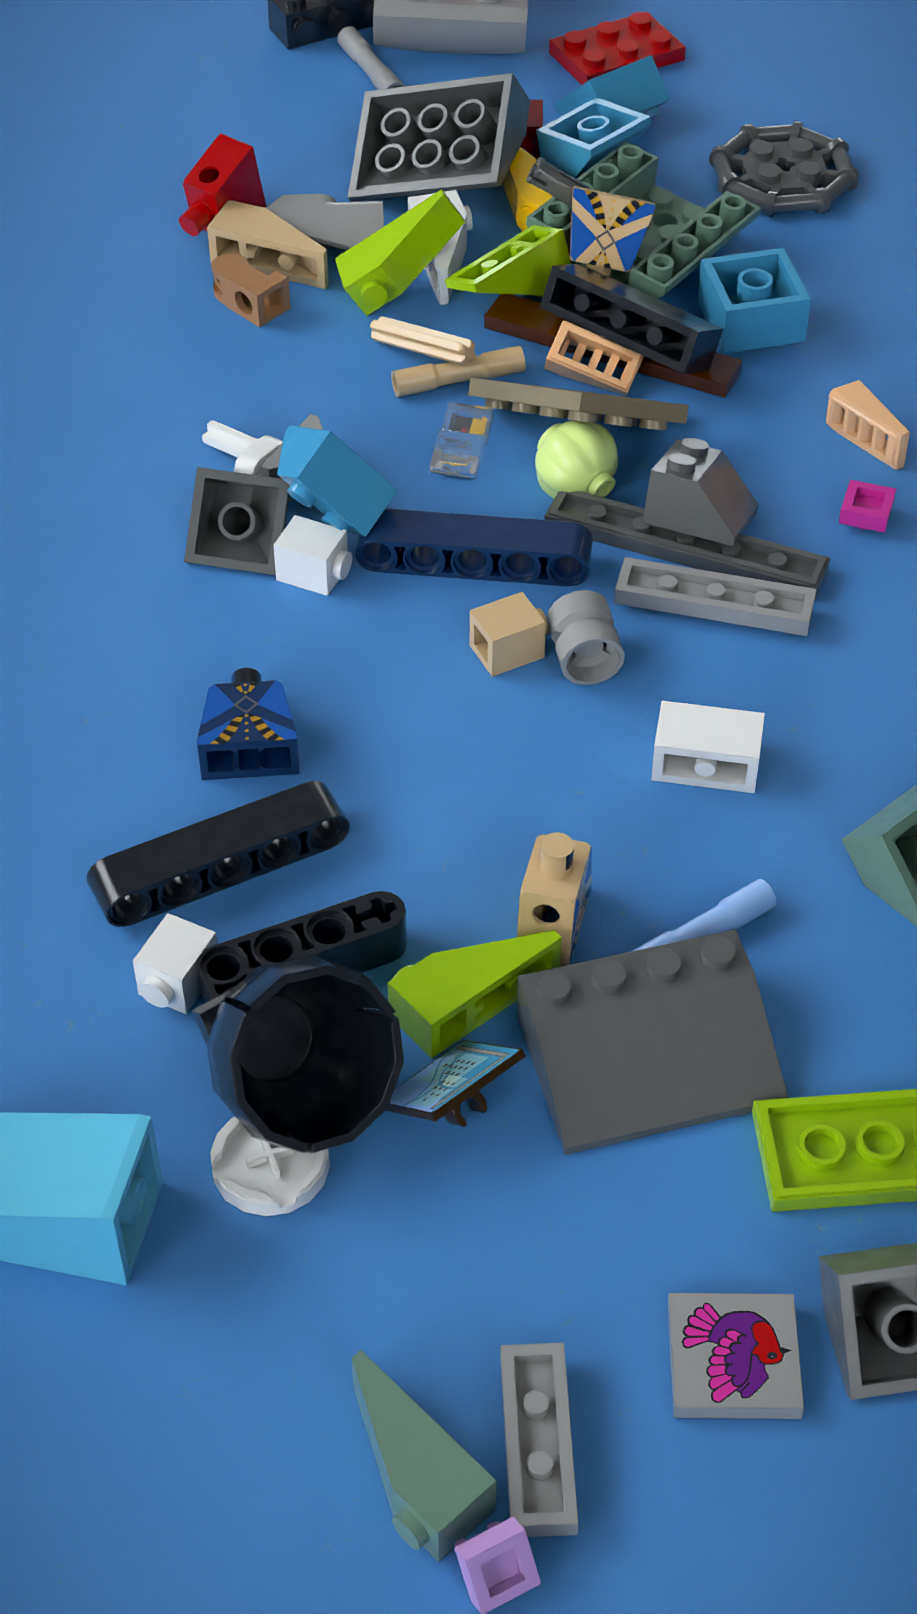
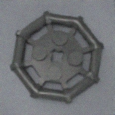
M794 121L793 125L755 127L751 123L740 127L738 134L724 145L714 147L709 156V162L715 168L719 180L718 191L721 195L726 191L739 195L745 200L761 207V210L765 211L764 214L766 216L772 217L776 212L814 210L818 214L829 210L830 204L845 191H850L857 187L860 179L859 172L853 167L848 155L849 145L842 138L832 139L803 127V122ZM744 148L749 151L745 155H737ZM835 164L836 170L826 169V166Z

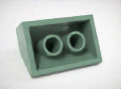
M916 784L841 839L864 886L915 926H917Z

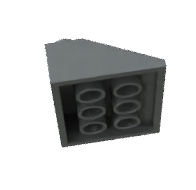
M508 73L365 91L348 199L351 202L432 194L441 189L445 192L499 187L526 136L530 99L514 74Z
M736 929L518 976L517 1019L565 1155L751 1113L753 1101L788 1098L756 976Z

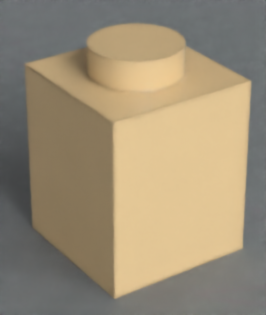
M523 591L470 610V647L492 677L545 658V636L549 634L548 620L542 609L535 608Z

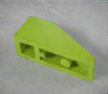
M442 189L335 258L344 290L366 316L401 295L465 223L463 216Z
M532 225L446 278V287L475 293L524 294L543 297L552 266L571 264L564 231L558 228Z
M553 930L431 953L415 965H407L400 969L393 979L388 982V1002L396 1011L393 1015L399 1018L400 1028L432 1059L516 1002L518 976L560 967L562 937Z

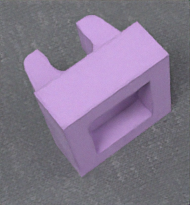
M514 1517L502 1523L494 1521L486 1525L488 1530L469 1540L461 1538L454 1543V1549L470 1600L481 1614H486L541 1584L526 1531Z

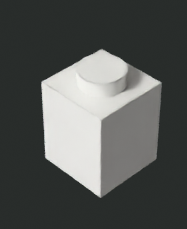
M294 515L273 545L277 581L326 596L331 593L339 579L344 580L347 577L351 568L352 553L348 551L347 530H339L324 523Z
M167 913L133 959L138 995L143 996L145 1000L154 1006L161 1008L169 1007L187 1015L201 995L198 972L199 958L206 949L217 944L216 932Z

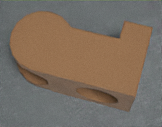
M223 254L212 261L211 270L214 275L213 291L215 298L223 303L225 307L260 328L291 309L288 276L277 270L266 275L250 266L248 260L239 254Z

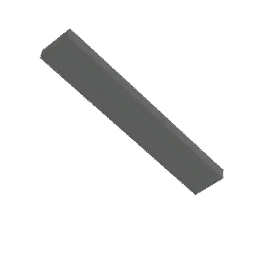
M558 491L545 514V520L574 522L587 527L592 533V538L595 542L700 570L816 589L815 599L829 570L830 557L743 534L734 546L660 528L642 523L644 508L580 491Z

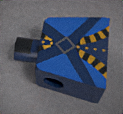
M240 668L232 674L231 683L214 684L208 688L197 738L202 780L300 774L297 733L282 683L276 680L262 681L261 674L253 668Z

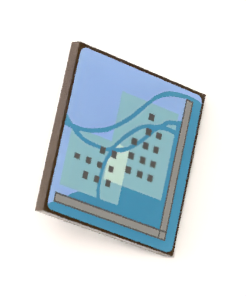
M463 1040L396 1087L389 1106L385 1111L435 1122L444 1116L450 1124L465 1127L467 1123L460 1112L462 1102L467 1099L472 1111L486 1112L487 1103L479 1090L526 1056L523 1050L519 1048Z

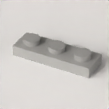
M564 1343L500 1345L510 1518L514 1517L526 1531L527 1537L577 1535L578 1514Z

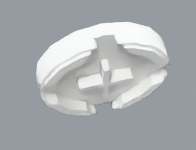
M236 1117L231 1118L217 1133L210 1152L214 1184L225 1201L243 1212L262 1216L290 1213L309 1203L323 1188L330 1168L328 1149L314 1153H302L253 1138Z

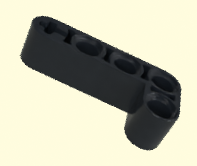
M371 892L206 949L198 961L203 1004L233 989L257 967L282 962L291 957L295 959L317 956L360 971L361 973L396 961L404 954L407 946L406 908L404 902L399 896L391 892Z

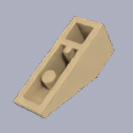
M228 200L207 227L210 262L223 254H239L248 260L250 266L266 275L277 270L288 276L289 281L322 289H326L329 285L327 249L267 208Z

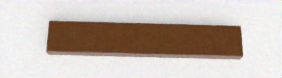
M500 294L484 315V328L548 347L552 346L563 320L571 324L574 323L540 308L541 302L513 294ZM569 344L566 352L574 354L577 347ZM585 350L583 357L591 359L594 352ZM715 353L709 371L682 374L644 356L638 373L726 397L741 373L742 360ZM602 354L600 362L608 364L610 357ZM619 360L617 363V367L624 369L627 365V362Z

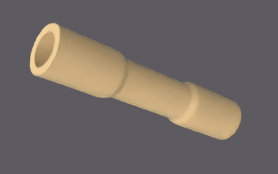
M514 346L481 353L475 357L474 361H469L464 366L445 362L394 370L391 372V379L395 395L402 397L435 390L440 386L469 381L470 377L491 379L524 372L526 364L521 346Z

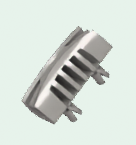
M374 0V45L449 54L524 53L528 0Z

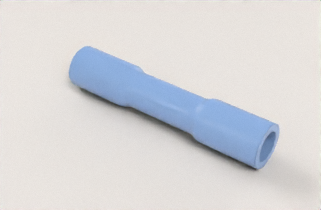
M757 879L722 899L714 908L673 931L664 932L633 951L738 929L776 906V896L766 881Z

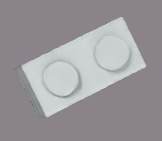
M661 701L654 744L651 780L755 793L765 713Z

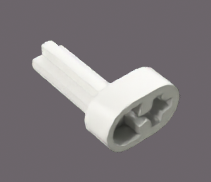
M214 420L207 424L208 431L202 435L203 443L238 458L235 463L234 472L261 476V465L283 443L282 440L268 435L256 439Z

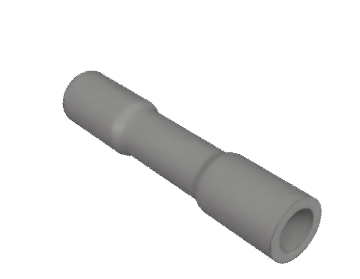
M348 26L339 32V45L371 78V82L377 90L405 86L394 72L376 56L370 44L355 27Z

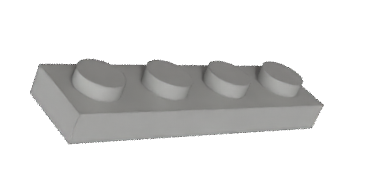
M625 557L615 588L614 603L807 636L815 603L816 589Z

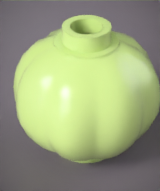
M571 420L551 426L539 439L535 467L540 487L546 494L555 498L558 491H580L604 498L612 491L616 482L613 476L618 469L617 446L613 436L604 426L598 423Z

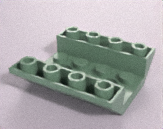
M625 141L579 176L577 180L593 190L654 202L655 210L651 218L650 227L642 240L630 272L612 269L610 278L652 297L659 298L668 293L699 267L701 259L711 257L761 214V207L728 191L723 193L705 209L672 194L670 191L656 186L658 157L642 150L639 146ZM552 197L526 217V225L528 228L532 225L563 229L570 257L572 208ZM570 260L571 264H582L586 266V263Z

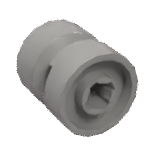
M582 590L563 595L553 603L548 611L547 620L565 678L572 683L592 685L606 681L618 673L624 664L625 653L617 630L614 627V620L606 598L597 592Z

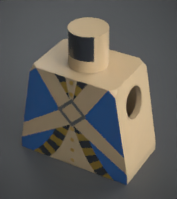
M574 186L572 192L570 260L586 263V267L610 277L612 269L630 272L654 213V202Z
M559 832L537 836L521 886L517 937L555 930L562 937L560 966H567L571 963L591 892V845L587 842L572 840L568 835ZM547 905L552 906L558 911L560 918L552 923L542 921L543 912L547 913Z

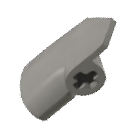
M326 194L282 195L266 207L326 249L336 247L348 250L384 227L383 201L337 202L333 197Z

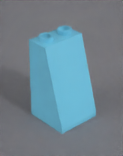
M0 1112V1261L127 1285L163 1184L151 1116L143 1114Z

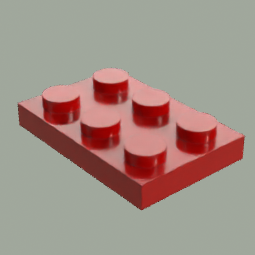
M647 11L635 12L625 18L604 21L594 27L580 31H569L563 36L549 39V54L581 85L593 78L652 55L657 68L685 60L686 46Z

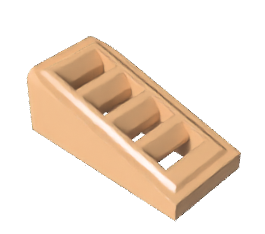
M563 320L546 357L544 369L563 377L627 396L644 356ZM569 344L577 347L572 359L564 356ZM585 350L594 352L588 366L580 363ZM602 354L610 357L604 373L596 370ZM622 360L626 361L627 365L619 380L612 377L618 361Z
M860 380L831 390L829 393L826 423L835 432L893 469L904 468L910 431Z

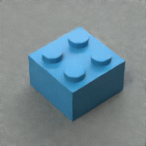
M784 248L701 259L697 302L706 321L724 329L718 344L722 354L740 353L745 350L773 346L781 347L787 344L806 342L811 298Z

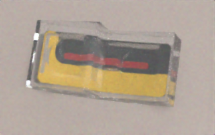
M454 402L448 403L443 428L438 430L430 463V472L476 478L494 419L493 408Z

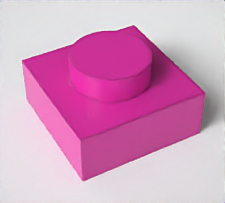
M850 479L840 511L839 524L885 533L895 500L896 488Z

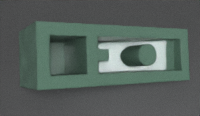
M360 1350L351 1358L353 1387L393 1514L392 1523L398 1534L410 1547L419 1550L423 1546L440 1562L454 1549V1543L457 1540L465 1539L496 1510L497 1480Z

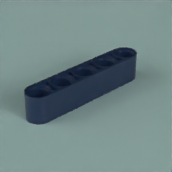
M385 509L367 536L359 535L355 557L363 568L379 573L576 586L588 578L593 538L592 533L587 527L574 522Z

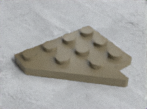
M471 377L468 396L486 398L485 407L512 409L515 412L568 418V420L591 423L602 422L604 414L605 424L627 427L637 426L639 418V427L664 431L667 429V422L686 424L689 405Z

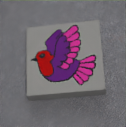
M669 1293L668 1323L673 1418L802 1419L804 1403L794 1294Z

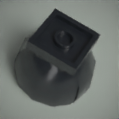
M317 956L295 959L291 957L282 962L257 967L233 989L192 1010L207 1045L213 1090L253 1138L292 1151L314 1153L354 1141L389 1106L404 1064L399 1018L393 1015L396 1012L374 983L360 971Z

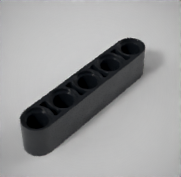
M309 781L98 860L90 868L86 881L108 923L115 927H126L327 851L345 839L349 833L350 824L327 786L321 781Z

